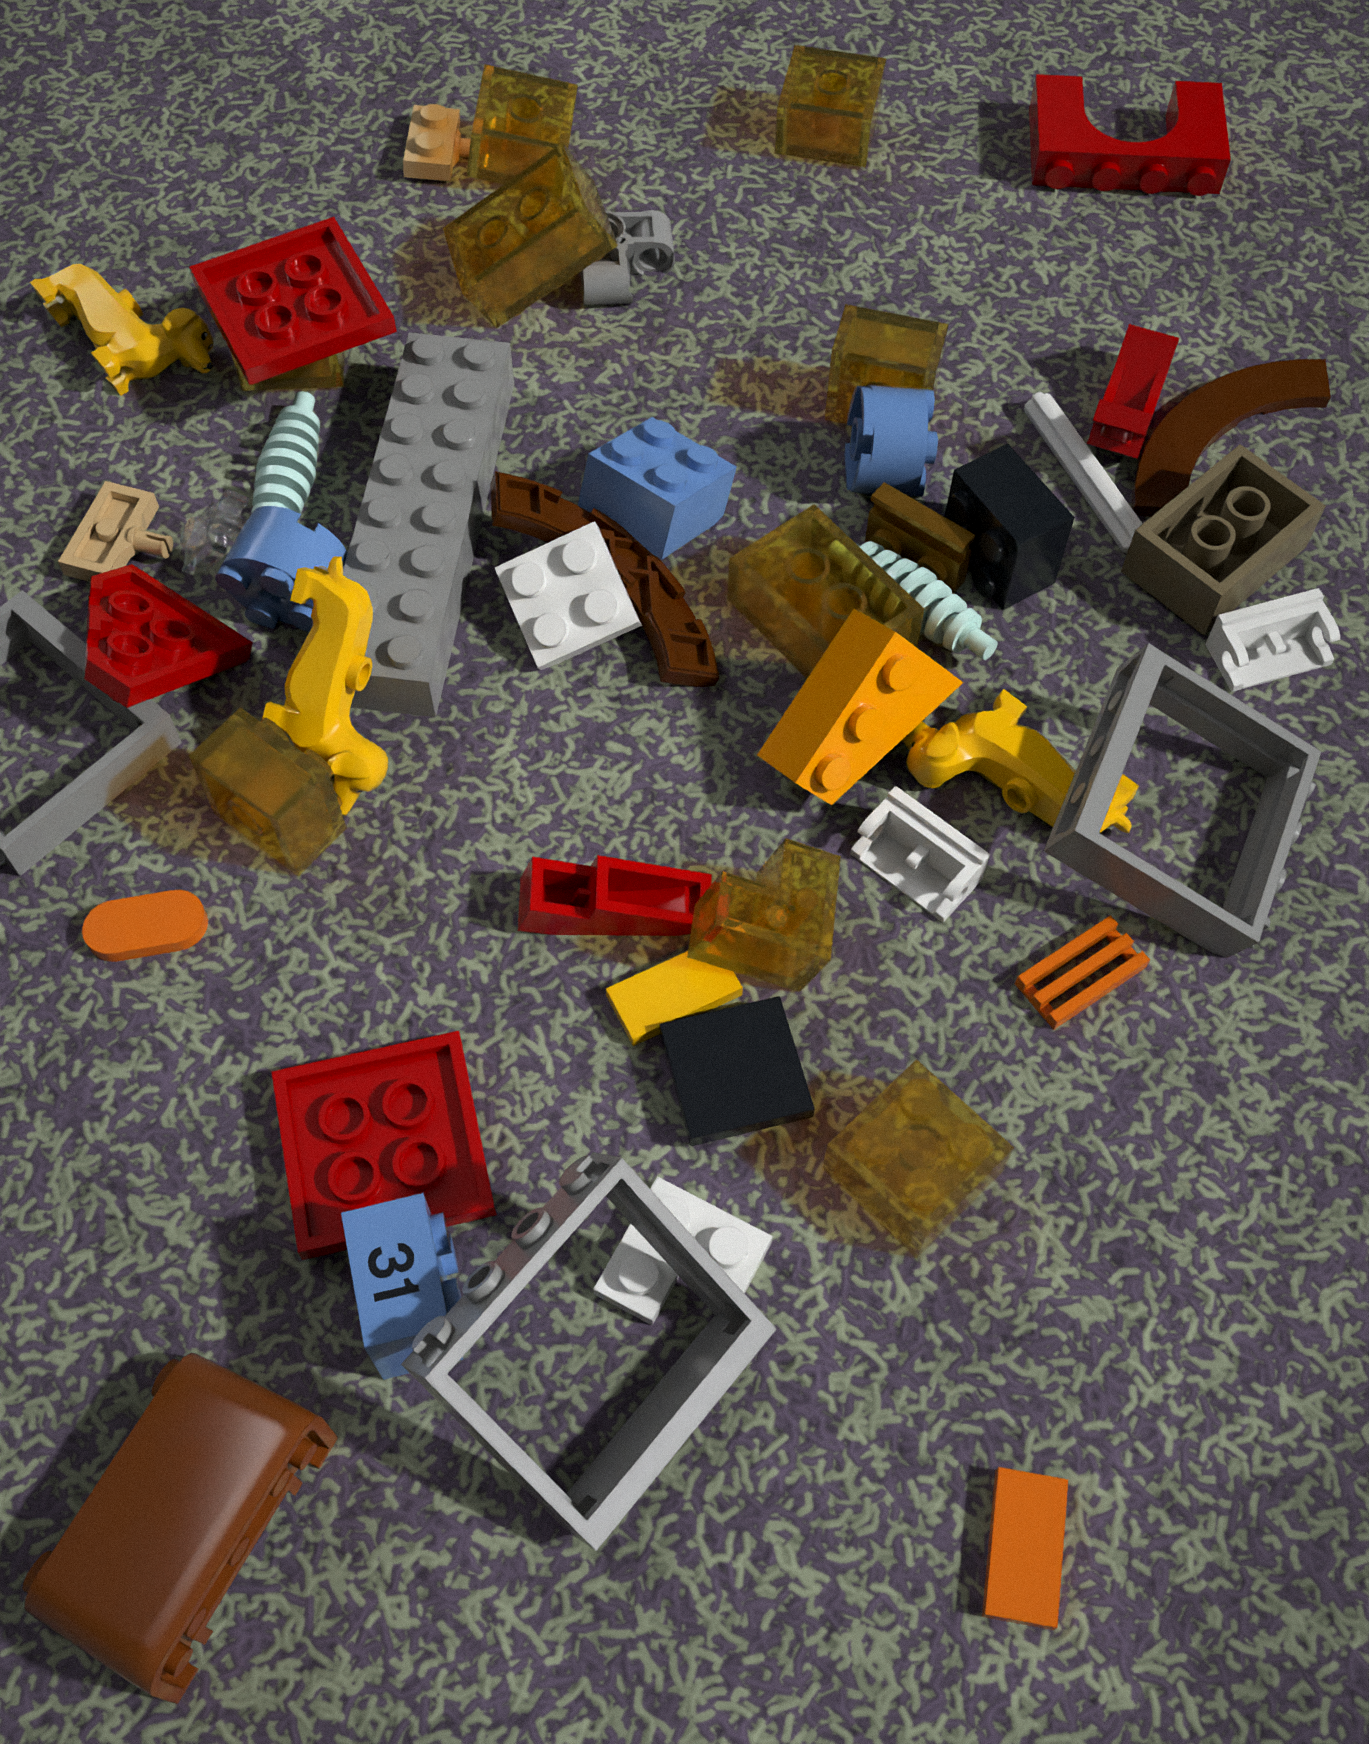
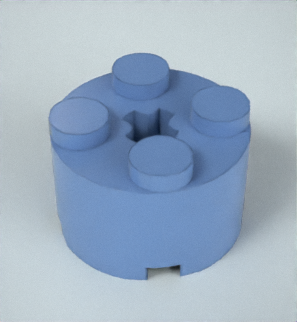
M872 385L855 387L847 425L852 426L850 443H845L844 453L847 490L860 494H873L885 482L909 497L923 496L926 484L924 464H934L938 446L937 432L928 431V422L931 421L934 411L935 396L933 390Z
M277 506L258 507L243 525L218 570L215 580L220 587L228 591L238 602L246 607L245 616L250 622L273 629L278 621L292 624L303 631L310 632L313 626L311 618L313 600L309 599L305 604H299L290 601L298 568L307 567L314 569V566L328 568L333 556L342 557L344 568L348 552L333 533L319 523L314 531L297 523L301 514L293 510Z

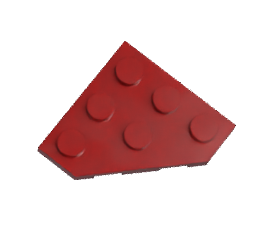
M130 564L91 576L88 595L84 679L107 694L113 701L122 704L126 708L249 660L252 641L135 565Z

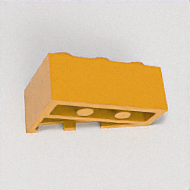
M854 608L757 756L794 783L828 804L833 805L964 682L897 632Z

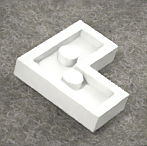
M657 1176L650 1188L652 1192L745 1293L772 1243L773 1236ZM630 1224L593 1290L594 1295L653 1325L679 1276L635 1227Z

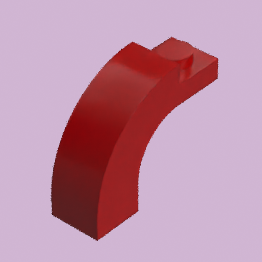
M1132 324L1128 325L1103 399H1099L1087 444L1138 459L1179 342L1178 337Z

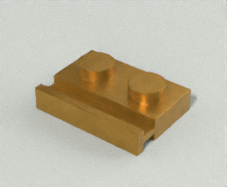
M884 482L871 496L874 507L869 511L865 542L873 541L883 546L884 550H891L899 554L902 559H909L917 563L920 568H927L937 576V580H942L949 586L952 594H954L965 582L972 552L969 546L974 541L975 534Z

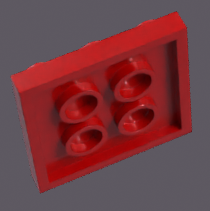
M335 217L189 266L194 284L249 386L397 332L392 312Z
M459 1031L271 1071L296 1245L302 1260L347 1250L341 1216L342 1212L424 1193L431 1215L443 1212L447 1227L497 1215Z

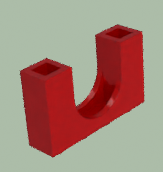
M1036 74L1029 106L1032 185L1049 186L1053 189L1080 187L1095 188L1099 191H1110L1113 189L1142 190L1149 194L1160 191L1184 192L1195 196L1220 194L1231 161L1222 83L1175 81L1165 115L1167 134L1152 141L1128 142L1102 133L1088 120L1084 109L1082 76Z

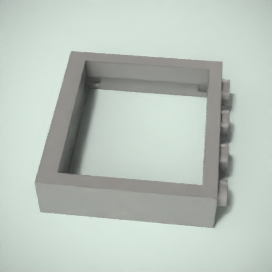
M23 590L0 606V666L31 642L134 731L7 835L0 829V866L5 862L19 876L24 874L182 743L170 714L152 699L126 708L84 679L86 643Z
M1148 643L1120 665L1115 672L1044 852L1207 951L1228 958L1247 948H1254V945L1260 941L1262 931L1270 927L1271 921L1267 916L1274 895L1280 890L1286 879L1287 873L1283 867L1289 849L1299 837L1302 829V823L1299 822L1305 801L1312 794L1316 786L1312 779L1321 751ZM1149 704L1267 777L1223 908L1100 834L1101 827Z
M592 1152L590 1156L587 1155L579 1158L565 1170L559 1180L561 1188L543 1208L533 1209L517 1223L511 1234L513 1241L497 1259L482 1264L468 1277L462 1288L464 1295L445 1316L434 1318L419 1331L412 1343V1353L401 1365L561 1526L597 1551L776 1331V1328L623 1158ZM606 1196L715 1316L571 1489L565 1493L448 1373Z

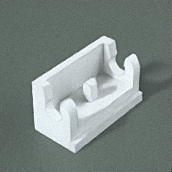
M1319 588L1217 616L1205 645L1231 692L1325 667L1333 663L1334 657L1329 645L1324 641L1323 635L1330 643L1340 640V632L1334 618L1323 602L1324 595Z
M897 786L888 793V796L861 824L857 832L862 836L851 848L850 852L852 856L942 923L982 881L990 857L987 851Z

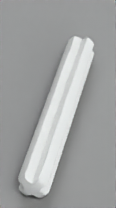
M1042 392L1033 394L1031 400L1024 405L1025 414L1122 552L1127 553L1135 530L1143 523L1051 394H1043Z

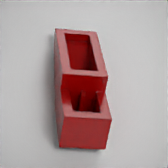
M597 855L591 866L532 856L520 878L518 931L547 935L680 936L707 933L712 928V874Z

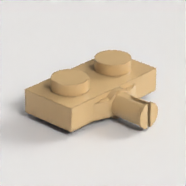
M438 104L414 105L403 158L404 177L451 182L453 167L457 164L460 157L487 160L489 140L461 138L459 131L460 109L445 108Z
M105 481L58 560L63 574L91 582V576L126 566L130 558L139 551L167 559L173 549V538L168 535L164 536L146 531L159 508L155 494Z

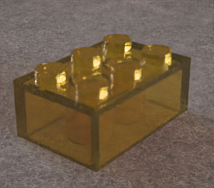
M563 143L443 227L462 294L496 329L513 317L521 314L533 303L562 286L567 280L592 263L600 260L618 246L594 180Z
M815 504L729 558L727 599L806 679L854 608L897 632L915 647L918 645L925 609Z

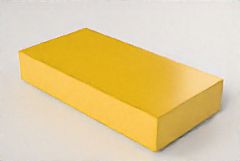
M715 939L606 988V997L633 1046L659 1035L661 1023L706 1013L742 996L743 993L741 983Z

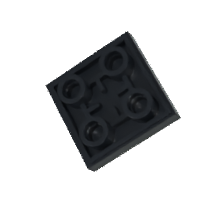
M780 996L660 1024V1035L690 1146L814 1116L815 1108Z

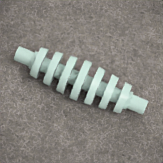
M297 392L293 404L282 408L278 414L269 438L258 458L251 514L256 508L262 506L283 507L300 514L303 510L316 476L315 469L317 466L318 436L320 431L319 418L313 412L315 398L308 392Z
M843 535L834 543L832 553L848 564L846 569L847 577L854 584H860L861 590L869 598L874 599L875 603L884 612H889L890 618L900 625L906 624L908 629L917 634H924L927 639L937 644L943 643L944 648L954 653H959L968 648L983 660H986L995 652L998 642L980 630L981 616L974 609L967 608L966 602L957 594H952L951 588L942 580H937V576L925 567L920 568L917 563L909 559H902L899 554L891 550H884L883 546L873 541L865 542L859 546Z

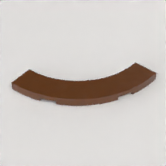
M1295 359L1250 366L1219 377L1186 396L1159 423L1146 444L1136 471L1132 490V509L1136 515L1152 517L1189 486L1192 471L1203 452L1222 435L1235 428L1239 422L1259 413L1265 415L1287 409L1326 408L1331 398L1326 359Z
M495 471L490 483L493 526L518 531L549 543L595 521L641 625L650 641L658 664L660 682L692 687L716 685L719 680V673L708 632L702 620L695 618L692 610L683 598L686 593L684 588L658 557L649 552L620 524L601 511L593 508L590 513L580 506L561 498L563 492L527 478Z

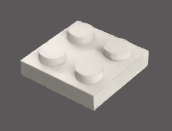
M595 521L495 567L537 668L540 670L559 664L642 626Z

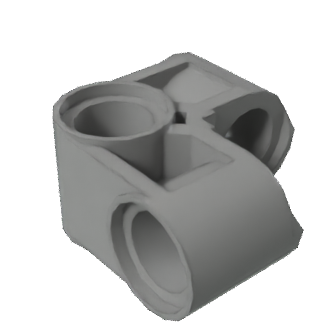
M655 210L642 212L597 211L587 215L583 220L581 243V291L583 305L632 304L633 295L628 290V287H630V274L644 275V271L663 270L664 274H668L673 269L675 255L671 223L664 213Z

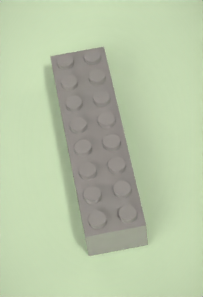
M408 333L343 568V575L346 578L359 583L368 592L373 607V620L365 653L366 657L372 659V672L365 688L361 691L355 690L350 708L436 717L490 490V483L514 388L510 343Z

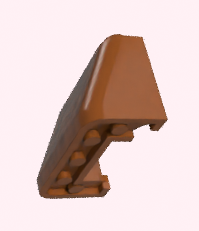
M190 1353L180 1361L172 1359L160 1371L152 1387V1401L54 1550L46 1551L36 1560L27 1573L22 1587L23 1591L27 1593L24 1609L28 1614L147 1694L175 1704L179 1703L199 1670L189 1663L193 1653V1649L190 1647L192 1641L195 1640L204 1645L207 1643L213 1630L206 1627L213 1613L286 1493L289 1492L296 1496L303 1483L294 1474L298 1469L303 1470L309 1463L320 1469L338 1439L337 1435L321 1416L196 1353Z

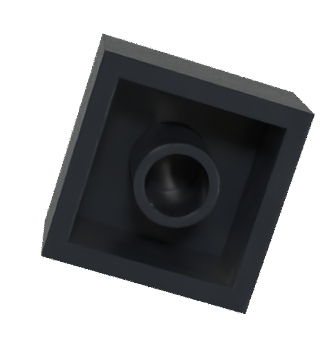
M1008 443L954 470L944 516L975 534V539L969 546L972 552L968 570L972 574V580L977 591L985 598L992 597L1002 610L1055 583L1075 518Z

